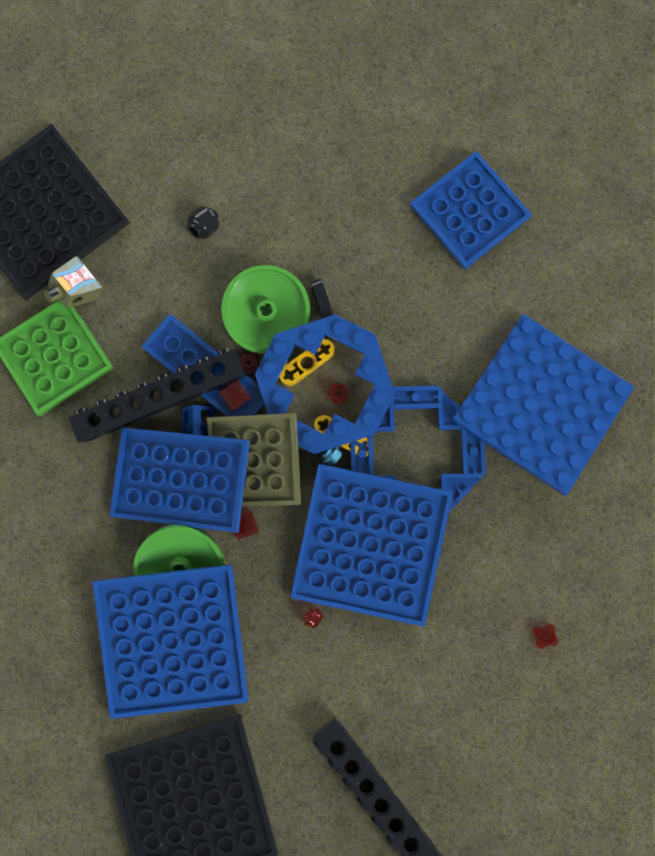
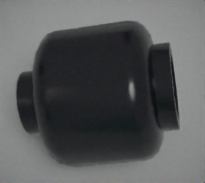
M201 206L188 217L187 229L193 237L207 239L218 229L219 216L214 209Z

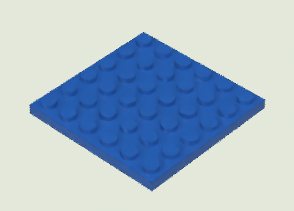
M523 314L452 421L561 495L566 496L631 394L634 386Z
M318 464L291 598L425 627L453 492Z
M233 564L93 581L110 719L249 702Z

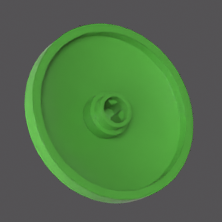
M259 265L244 270L230 282L222 300V319L227 332L237 344L251 352L265 354L275 334L308 324L310 302L304 286L292 273L277 266Z
M174 524L154 531L143 541L134 559L133 576L226 565L220 546L208 533L196 527Z

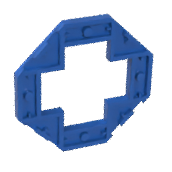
M337 315L275 334L255 372L267 413L286 414L295 394L276 385L295 346L316 355L324 337L327 336L364 355L355 375L374 384V387L355 424L334 414L325 434L297 420L298 446L313 454L375 435L395 396L376 335Z
M439 386L393 387L395 396L376 432H395L394 410L438 409L439 431L461 430L463 474L440 475L441 490L453 492L450 512L486 474L485 443L452 421L460 406L455 401H452ZM373 436L367 437L368 442H351V471L374 475ZM355 445L359 447L358 456L355 454ZM396 475L380 476L397 480Z

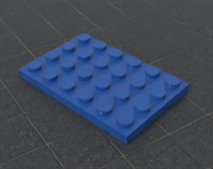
M122 428L110 517L239 533L250 441Z

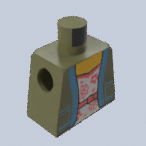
M76 256L51 274L48 283L49 289L44 290V296L50 303L59 299L66 308H71L97 300L102 286Z

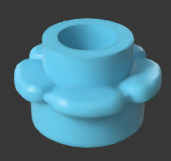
M339 447L322 452L323 463H327L329 466L334 465L342 455V452L338 450Z

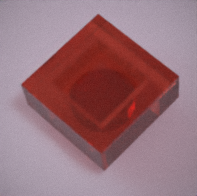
M238 379L219 392L232 411H235L251 399Z
M253 511L241 515L239 533H235L237 540L260 533Z

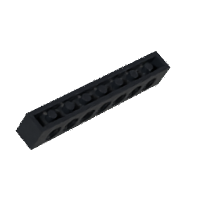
M230 348L223 349L214 358L204 357L197 361V365L189 367V365L182 366L177 369V373L170 376L169 374L160 375L156 378L157 381L151 384L148 382L141 383L136 386L134 391L129 393L128 390L117 393L115 395L116 398L112 400L103 399L96 402L95 407L90 409L84 407L76 410L75 415L68 418L78 443L89 442L247 377L238 352ZM223 364V373L216 375L214 372L216 365ZM198 372H202L203 380L201 383L196 384L194 376ZM177 381H181L183 384L179 392L174 391V384ZM157 389H160L162 396L156 401L153 394ZM139 397L141 399V406L135 409L133 402ZM116 406H119L121 409L118 417L113 415V410ZM98 414L100 417V422L97 426H95L93 423V418L95 415Z
M336 716L314 733L315 740L313 743L320 753L325 752L330 758L328 763L335 772L340 771L344 777L342 779L344 785L349 791L354 790L359 796L356 799L364 811L368 809L373 815L371 820L379 830L381 828L384 829L388 835L386 840L393 849L398 848L403 854L402 856H442ZM335 741H340L344 745V748L339 752L331 749V744ZM350 760L358 763V767L353 771L345 767V764ZM368 779L373 785L370 789L365 790L360 787V783ZM378 799L387 801V805L382 809L375 807L374 804ZM394 818L402 821L401 825L397 828L389 825L390 821ZM414 838L416 843L412 847H407L404 845L405 840Z

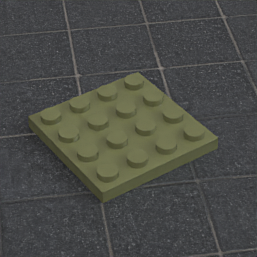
M296 413L207 418L208 436L250 441L242 506L301 504Z

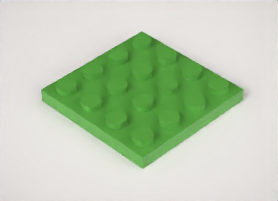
M60 300L0 337V357L39 417L114 369L76 308H66Z

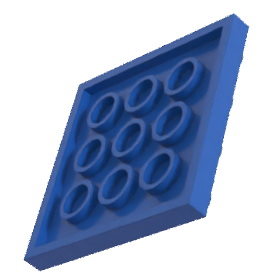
M477 151L410 203V207L464 270L532 216L530 211Z

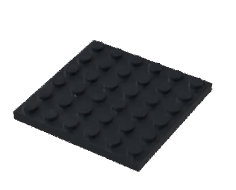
M53 124L46 127L0 161V269L26 301L48 285L50 276L55 270L76 256L80 260L130 224L126 216Z
M241 714L105 755L131 856H278L279 852Z

